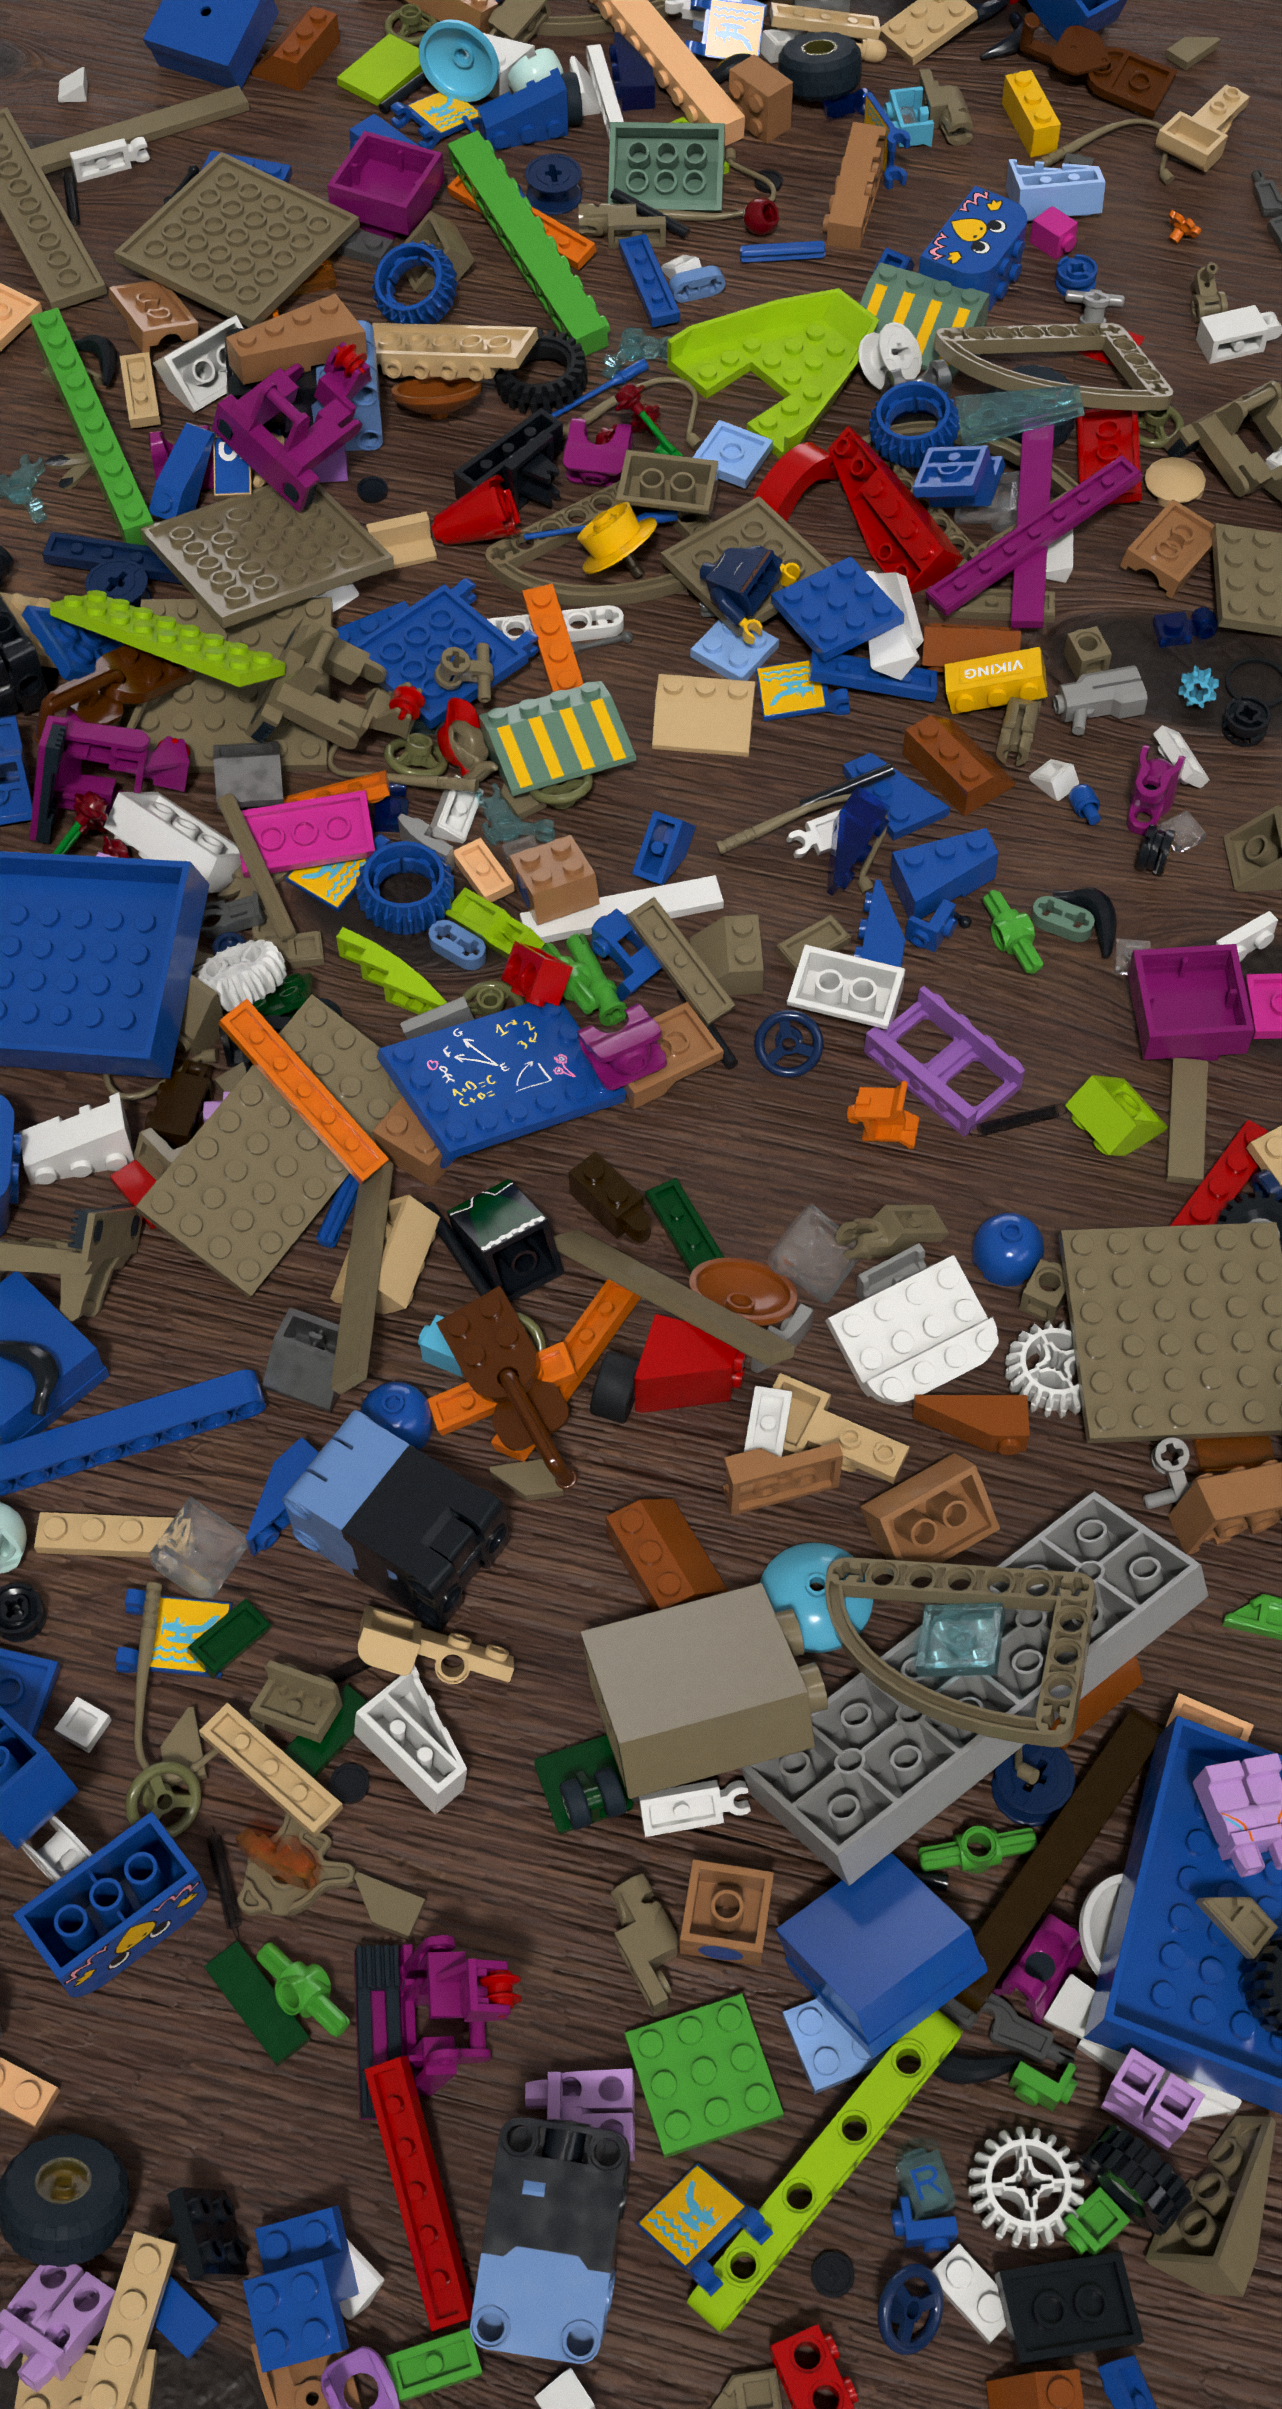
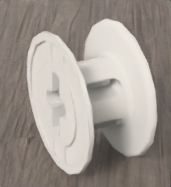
M896 322L886 324L880 331V334L875 332L867 334L860 341L858 350L859 363L866 378L879 390H882L887 371L901 368L902 375L907 380L914 379L919 374L922 365L921 350L914 335L904 325Z
M53 1816L49 1822L57 1831L54 1836L37 1851L26 1842L21 1848L35 1865L55 1883L93 1854L57 1817Z

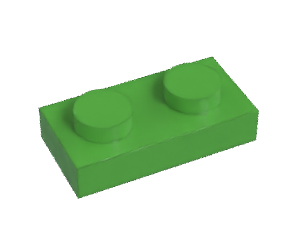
M470 2328L386 2356L389 2372L397 2389L399 2403L483 2375L476 2346L470 2334Z

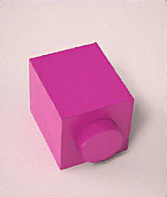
M1051 206L1033 219L1030 243L1056 260L1065 252H1070L1077 242L1078 222L1054 206Z

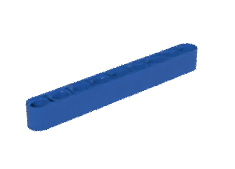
M253 1370L236 1371L0 1445V1497L254 1417L266 1408V1402L257 1374Z

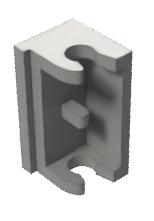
M920 1243L859 1274L856 1286V1296L858 1299L863 1301L929 1268L925 1264V1250Z

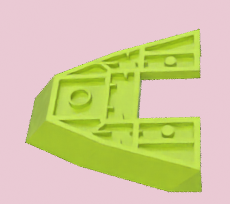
M840 288L778 299L694 324L667 340V367L677 376L688 381L706 399L750 371L773 388L785 399L747 423V431L773 440L771 453L780 459L789 450L804 443L833 406L859 361L858 350L860 341L865 335L874 332L880 319Z

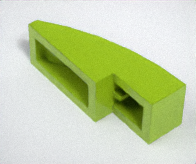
M464 888L453 901L451 909L445 911L447 917L479 937L488 947L506 959L509 958L515 941L539 949L545 944L531 928L512 918L504 909L467 888Z

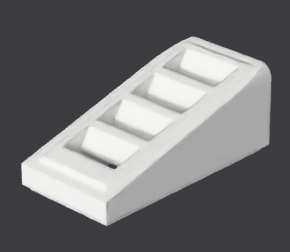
M779 29L765 30L761 37L760 53L770 64L777 63L779 53L789 40L807 33L794 29L788 31Z

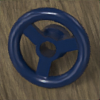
M782 1010L768 1016L758 1027L754 1039L755 1053L761 1065L770 1073L785 1078L798 1077L813 1069L821 1058L824 1046L822 1032L817 1023L808 1015L796 1010ZM790 1020L803 1024L810 1031L813 1046L803 1043L801 1031L797 1027L791 1026ZM779 1022L780 1029L775 1037L776 1048L767 1054L764 1045L766 1034L773 1025ZM785 1038H792L795 1041V1045L786 1047L782 1041ZM799 1053L809 1057L804 1063L796 1067H782L775 1064L785 1054Z
M908 2264L900 2268L890 2277L880 2295L877 2314L879 2331L887 2347L897 2354L912 2355L918 2353L932 2341L940 2326L944 2308L943 2291L936 2274L922 2264ZM911 2278H920L927 2284L929 2292L921 2296L913 2295L906 2289L904 2283ZM930 2309L929 2317L923 2330L917 2337L910 2340L914 2323L919 2320L923 2312ZM891 2322L899 2325L897 2336L893 2332Z

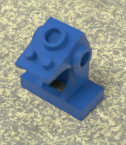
M616 908L607 916H601L594 923L591 945L596 957L599 955L605 958L608 955L621 968L625 980L617 987L616 994L623 1002L663 968L626 920L627 914H623ZM623 937L628 939L638 949V952L631 957L618 943Z

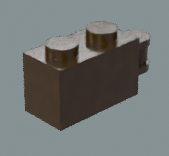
M187 1059L183 1064L181 1072L172 1070L170 1079L166 1078L165 1082L159 1084L156 1094L157 1103L154 1111H149L147 1114L145 1130L151 1127L173 1150L188 1144L204 1125V1102L214 1100L210 1082L211 1064L194 1062Z
M596 1151L569 1171L570 1194L616 1239L624 1233L637 1243H644L650 1238L651 1219L644 1212L643 1196Z

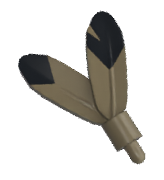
M85 453L60 454L50 457L45 461V465L52 469H70L61 478L59 483L60 490L63 491L75 487L91 470Z

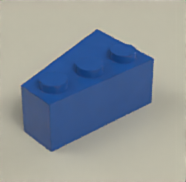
M558 67L550 71V76L536 83L533 79L526 83V88L512 95L510 92H507L477 107L479 132L484 140L488 139L491 142L494 151L568 136L567 88Z
M987 828L892 852L890 879L908 918L915 916L922 920L923 917L937 910L943 899L952 901L958 896L963 898L995 879L999 852Z

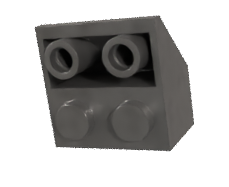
M279 741L213 745L216 801L220 796L232 793L240 810L244 807H265L284 804Z
M290 1307L273 1339L262 1384L263 1389L331 1413L340 1395L331 1389L339 1325Z

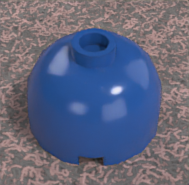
M1001 1213L992 1216L980 1225L971 1248L972 1262L975 1267L977 1265L978 1269L983 1272L982 1276L989 1282L1000 1286L1021 1285L1024 1280L1032 1276L1040 1259L1044 1258L1043 1236L1032 1221L1020 1214Z
M389 1382L379 1385L367 1394L361 1404V1413L416 1449L418 1448V1450L426 1445L432 1435L434 1420L429 1402L418 1388L408 1383Z

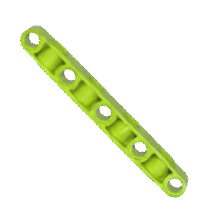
M939 2010L935 2011L895 2042L758 2210L765 2219L763 2223L772 2230L773 2234L762 2245H759L743 2229L713 2266V2273L723 2282V2285L711 2297L699 2285L694 2289L687 2300V2304L719 2334L733 2322L956 2045L963 2034V2030ZM903 2056H913L918 2059L921 2066L915 2073L905 2074L898 2069V2060ZM857 2121L866 2127L867 2133L861 2140L850 2141L843 2135V2129L849 2122ZM799 2188L806 2189L812 2195L810 2204L801 2210L791 2207L788 2203L790 2193ZM741 2257H750L756 2263L754 2274L746 2279H740L732 2273L733 2264Z

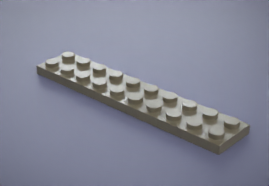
M8 107L1 109L0 215L50 308H58L60 310L107 294L106 285Z

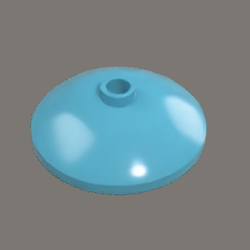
M443 20L432 25L422 37L419 45L420 65L428 81L440 93L460 101L473 102L484 98L491 92L499 77V60L492 43L479 29L463 21Z
M803 1543L784 1550L768 1564L760 1580L775 1613L790 1608L793 1609L800 1626L804 1652L825 1653L842 1648L835 1635L828 1613L825 1584L830 1564L839 1558L853 1556L843 1549L830 1544ZM846 1574L844 1579L840 1580H846L847 1576L852 1574ZM820 1583L824 1588L821 1591H814L810 1585ZM846 1597L849 1619L860 1635L870 1619L873 1599Z

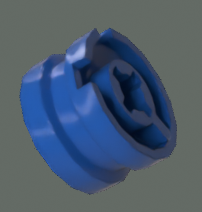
M1075 254L1074 258H1069L1068 256L1062 258L1057 264L1055 282L1057 291L1065 297L1067 290L1089 292L1090 289H1095L1098 269L1096 262L1083 254Z

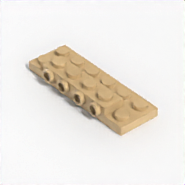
M401 323L372 324L377 365L381 364L383 375H388L394 379L407 376H415L418 379L442 377L445 380L470 378L473 381L492 379L499 368L506 371L518 369L539 338L537 327Z

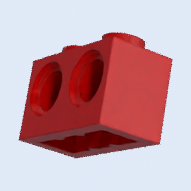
M515 941L501 980L512 986L510 990L512 993L525 997V1001L544 1007L547 1002L559 1006L573 967L543 949Z
M819 2324L770 2346L769 2355L792 2409H816L813 2404V2395L819 2390H828L834 2394L837 2399L836 2409H855L853 2404L859 2402L850 2377L847 2375L841 2378L835 2364V2360L839 2359L840 2355L830 2332L823 2334ZM801 2347L812 2348L818 2355V2365L812 2369L799 2367L794 2359L795 2351Z

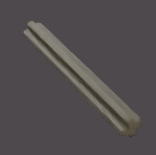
M232 793L220 796L217 799L219 808L279 940L287 941L296 936L295 928L235 796Z

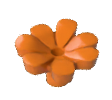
M1174 210L1170 211L1168 215L1170 218L1169 223L1174 227V230L1168 238L1173 243L1178 244L1183 235L1195 239L1202 232V229L1195 226L1191 218H1187L1185 221L1181 214L1176 213Z

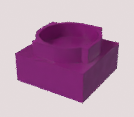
M364 131L327 185L329 203L358 216L359 227L366 232L395 240L397 235L401 234L409 236L411 231L420 224L432 207V199L445 181L443 155L438 151Z
M1236 944L1133 950L1127 975L1144 1060L1187 1058L1215 1061L1219 1059L1220 1055L1244 1054L1248 1052L1255 1030Z

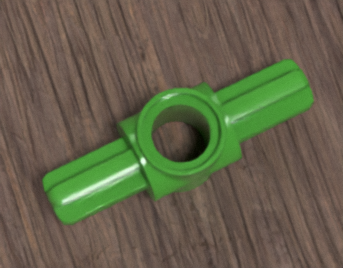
M996 890L989 891L983 897V903L993 918L991 935L996 947L1001 952L1007 951L1008 954L1015 955L1026 973H1037L1038 970L1043 968V961L1032 945L1035 939V930L1030 917L1025 912L1019 913L1016 909H1010L1001 892Z
M546 943L541 949L573 967L563 997L566 1000L575 1001L585 1014H592L593 1010L598 1009L599 1001L588 989L591 984V973L588 965L585 962H575L569 956H562L552 943Z
M973 1826L963 1834L954 1835L953 1842L920 1848L918 1850V1860L921 1869L925 1872L959 1866L961 1872L968 1871L978 1874L987 1871L991 1866L1001 1865L1003 1857L1034 1852L1037 1848V1838L1032 1828L997 1834L995 1828L989 1829L984 1826ZM971 1843L982 1844L987 1849L988 1854L982 1857L974 1856L970 1853L967 1846Z
M271 1942L266 1943L257 1953L256 1958L277 1980L275 1996L281 2009L292 2016L298 2013L303 2018L313 2016L330 2035L334 2037L341 2036L349 2027L350 2020L329 1999L331 1984L324 1969L317 1964L306 1966L302 1961L293 1963Z

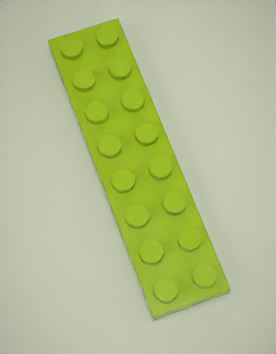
M91 590L84 596L67 595L64 596V600L50 603V615L237 687L285 675L286 663L272 658L273 655L271 653L250 650L248 645L239 642L231 643L224 640V636L220 634H207L200 631L198 626L183 625L176 622L174 617L159 616L153 614L152 609L130 605L128 600L107 597V593L104 591Z

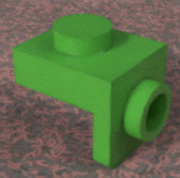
M1020 2061L1009 2086L1015 2089L1014 2094L1023 2102L1031 2106H1037L1039 2103L1053 2112L1059 2100L1067 2105L1079 2083L1071 2078L1077 2066L1069 2062L1059 2083Z
M1099 2187L1075 2210L1079 2215L1078 2219L1071 2212L1064 2218L1068 2230L1063 2235L1080 2255L1086 2251L1090 2256H1095L1131 2220L1106 2192Z

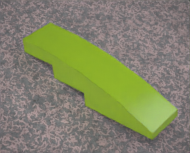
M344 927L336 936L339 956L361 966L362 979L384 987L385 1000L418 1015L447 1003L424 977L402 959L377 943Z

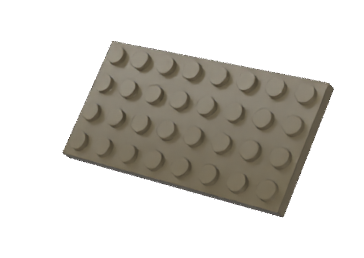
M311 994L279 1035L375 1142L376 1139L373 1137L372 1131L400 1100L402 1095L377 1059L380 1047ZM253 1064L136 1205L134 1210L250 1299L350 1172Z

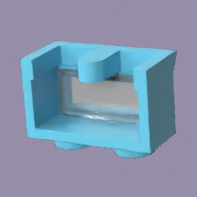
M923 87L889 90V100L884 103V111L894 126L910 134V146L924 144L932 147L934 122L933 120H928V106H922ZM898 143L899 147H904L903 144Z

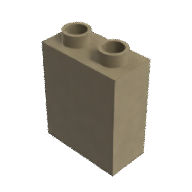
M762 1583L580 1632L590 1687L628 1799L815 1748L811 1714L828 1709L824 1682L815 1662L797 1666L794 1657L804 1654V1643L796 1615L792 1608L775 1613Z

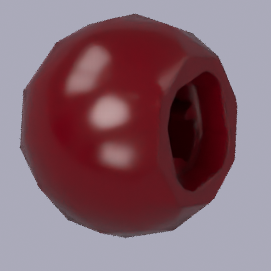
M765 197L755 198L744 209V224L753 234L767 235L778 224V208L770 199Z

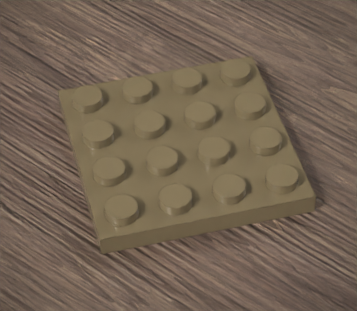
M759 496L661 552V562L737 637L742 635L743 628L739 624L735 626L721 613L710 599L707 583L700 579V568L703 563L716 564L723 552L728 548H748L760 545L766 549L773 550L776 556L783 559L782 563L784 565L788 563L799 565L801 572L796 582L832 565ZM780 577L753 616H745L748 620L755 619L762 623L779 613L771 604V594L785 588L780 582Z
M1215 523L1211 533L1218 627L1282 636V533Z

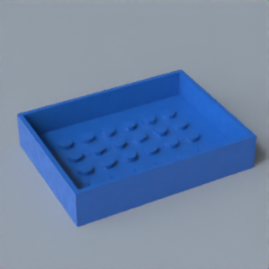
M0 851V1066L170 1079L210 886L190 861Z
M1176 1716L1157 1737L1083 2038L1126 2055L1129 2054L1131 2048H1134L1167 2071L1282 2114V2040L1274 2037L1275 2031L1266 2032L1260 2026L1264 2018H1254L1249 2010L1256 2005L1254 2000H1246L1244 1991L1251 1990V1982H1243L1244 1972L1253 1971V1967L1247 1964L1248 1959L1195 1903L1198 1898L1251 1897L1278 1926L1273 1935L1282 1934V1870L1275 1868L1269 1851L1261 1853L1265 1868L1260 1873L1247 1877L1239 1876L1232 1859L1221 1860L1218 1851L1220 1845L1213 1836L1192 1783L1205 1766L1237 1760L1241 1763L1244 1759L1275 1753ZM1278 1754L1282 1764V1755ZM1281 1770V1771L1279 1772V1774H1280V1777H1281V1780H1282V1770Z

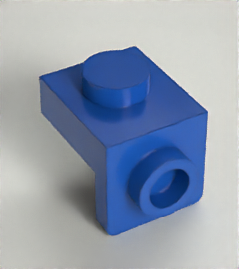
M943 899L929 923L915 916H910L907 921L905 939L919 948H926L935 953L945 937L950 938L957 926L958 920L954 918L956 904Z
M908 2195L899 2196L897 2209L891 2210L894 2236H902L904 2248L923 2246V2250L926 2253L944 2251L949 2249V2243L955 2242L958 2236L956 2216L913 2221Z

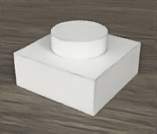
M76 1697L54 1730L60 1737L90 1753L112 1720L110 1715Z

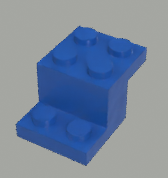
M988 445L930 447L927 450L912 487L915 498L928 497L931 507L990 506L1005 468L1003 456H991Z
M16 714L0 717V825L31 820L33 803L29 789L30 775Z
M339 2205L256 2228L255 2234L264 2274L242 2282L262 2373L349 2349L339 2302L358 2295L359 2290Z

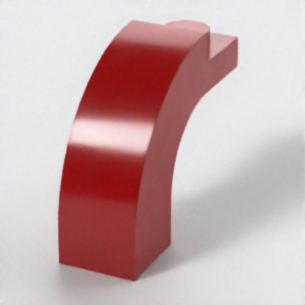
M805 442L795 446L783 455L770 469L758 487L753 499L758 496L761 497L787 522L799 498L811 484L820 479L838 480L839 476L832 461L834 456L812 442Z

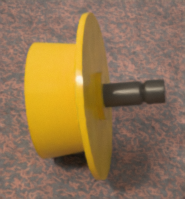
M629 502L617 504L598 514L581 530L577 537L578 541L591 554L583 564V571L586 574H593L622 560L634 579L643 575L645 571L632 552L650 537L657 526V521L651 517L638 521Z

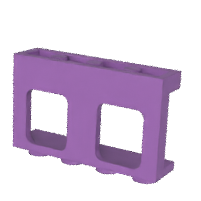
M925 986L919 989L918 1001L891 1023L888 1030H881L874 1026L866 1033L864 1053L899 1083L901 1081L908 1082L907 1089L963 1137L967 1136L969 1130L970 1132L977 1127L976 1124L982 1123L1022 1088L1025 1069L1015 1057L1008 1056L997 1047L995 1041L990 1036L979 1032L972 1026L966 1016L956 1013L939 994L932 993ZM928 1019L949 1035L953 1042L928 1063L922 1064L897 1044V1041L922 1020ZM973 1061L981 1062L1003 1081V1084L977 1106H971L947 1086L951 1079Z

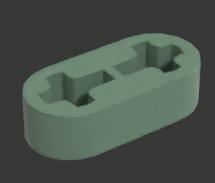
M1052 896L1038 898L1034 902L1031 915L1032 922L1036 927L1074 942L1088 940L1092 935L1095 922L1094 916L1088 910ZM1046 910L1052 911V913H1049L1048 916L1042 914L1045 913ZM1077 922L1083 923V925H1081L1079 928L1073 926L1076 925Z

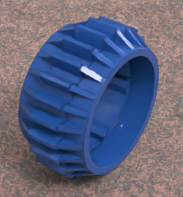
M414 241L402 243L391 249L382 258L379 265H377L376 273L373 275L375 279L372 285V289L375 292L373 299L377 302V308L389 322L435 324L453 306V300L457 296L455 291L458 286V282L455 279L457 272L453 268V263L441 249H437L434 244L426 245L424 241L419 243ZM421 265L434 270L436 275L434 280L435 286L425 299L409 306L396 302L394 296L395 286L403 274Z
M909 381L898 384L884 393L881 399L876 401V407L871 410V418L869 419L871 442H874L875 450H879L882 457H886L896 465L907 468H919L923 463L928 448L953 447L954 440L958 439V430L960 429L958 407L954 406V399H950L947 392H943L939 387L931 383ZM923 413L938 419V426L922 435L904 436L890 429L893 421L907 414Z
M410 841L387 844L376 850L369 858H366V863L359 868L360 875L356 876V894L360 910L365 912L367 920L374 921V926H379L387 932L401 935L423 932L429 929L432 924H435L436 921H439L441 918L444 919L445 911L451 909V900L454 899V876L451 875V867L445 864L444 857L436 854V850H432L423 844ZM414 873L428 878L431 882L432 890L429 895L421 900L411 903H394L380 896L379 885L382 881L393 875Z

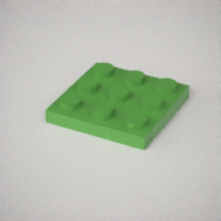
M743 1993L624 2033L663 2158L784 2118V2112Z

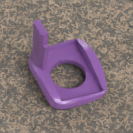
M361 2346L327 2366L321 2375V2390L330 2409H353L346 2403L343 2391L347 2380L358 2373L369 2374L378 2385V2396L374 2404L367 2409H400L398 2393L392 2376L381 2356L371 2347Z

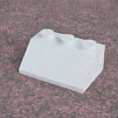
M237 315L219 323L153 362L167 389L193 413L227 393L225 335L231 329H244Z
M805 945L787 999V1005L888 1030L895 1018L903 991L905 968Z

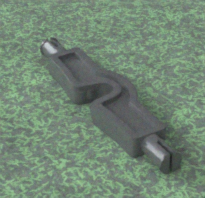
M1255 169L1251 174L1255 182L1253 195L1257 201L1261 217L1273 218L1268 223V232L1282 254V197L1274 181L1266 180L1262 169L1258 171Z
M993 1993L977 2015L953 1998L938 2009L964 2030H971L980 2014H990L994 2019L989 2034V2040L992 2044L1019 2053L1039 2064H1042L1045 2058L1067 2068L1069 2062L1073 2063L1076 2056L1075 2052L1073 2053L1053 2043L1054 2034L1019 2017L1008 2002Z

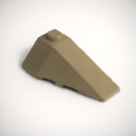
M1235 2116L1209 2152L1208 2160L1210 2163L1197 2181L1190 2179L1186 2184V2187L1191 2192L1192 2201L1164 2235L1159 2236L1155 2233L1145 2258L1149 2265L1206 2294L1244 2296L1258 2254L1276 2122L1272 2117Z

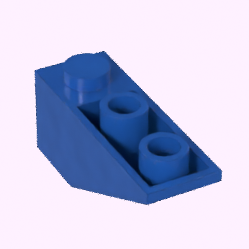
M875 879L873 892H866L863 912H869L868 919L861 918L858 939H864L863 946H856L854 956L901 968L905 937L881 880Z
M303 1437L296 1441L273 1463L246 1535L247 1545L250 1554L253 1556L262 1549H269L277 1541L279 1533L291 1524L282 1498L319 1453Z

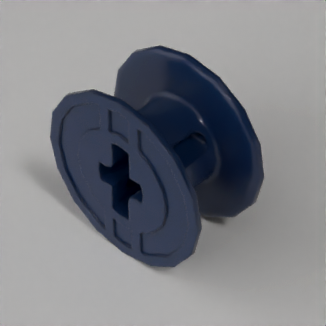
M546 154L532 160L525 171V178L530 185L527 189L526 197L532 207L546 215L566 214L577 208L578 203L582 200V191L578 185L582 173L579 164L571 157L562 154Z
M125 558L110 559L96 565L86 577L85 589L87 592L91 590L104 591L107 593V597L128 600L130 605L134 607H141V599H152L151 593L147 588L148 576L144 568L135 561Z
M1025 1744L1022 1746L1023 1763H1027L1039 1770L1042 1775L1039 1783L1037 1782L1031 1792L1024 1790L1027 1782L1017 1777L1014 1754H1012L995 1769L991 1781L992 1796L1000 1812L1012 1822L1026 1827L1044 1826L1055 1821L1069 1801L1075 1785L1074 1766L1066 1752L1060 1747Z

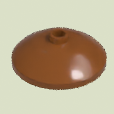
M442 377L430 379L415 378L395 385L391 392L392 398L399 405L416 413L429 414L432 419H443L448 417V413L464 408L477 398L482 391L481 381H473L470 378L445 380Z
M742 1258L712 1259L695 1267L689 1277V1289L760 1327L771 1326L785 1320L794 1312L796 1307L797 1291L793 1283L778 1270L757 1261Z

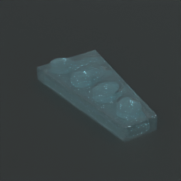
M1079 385L955 396L964 446L984 443L1085 415Z

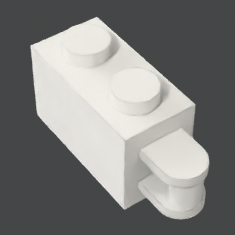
M1256 305L1201 317L1196 341L1208 363L1212 364L1264 352L1266 342L1276 339L1282 334V325L1277 320L1274 312L1260 313Z

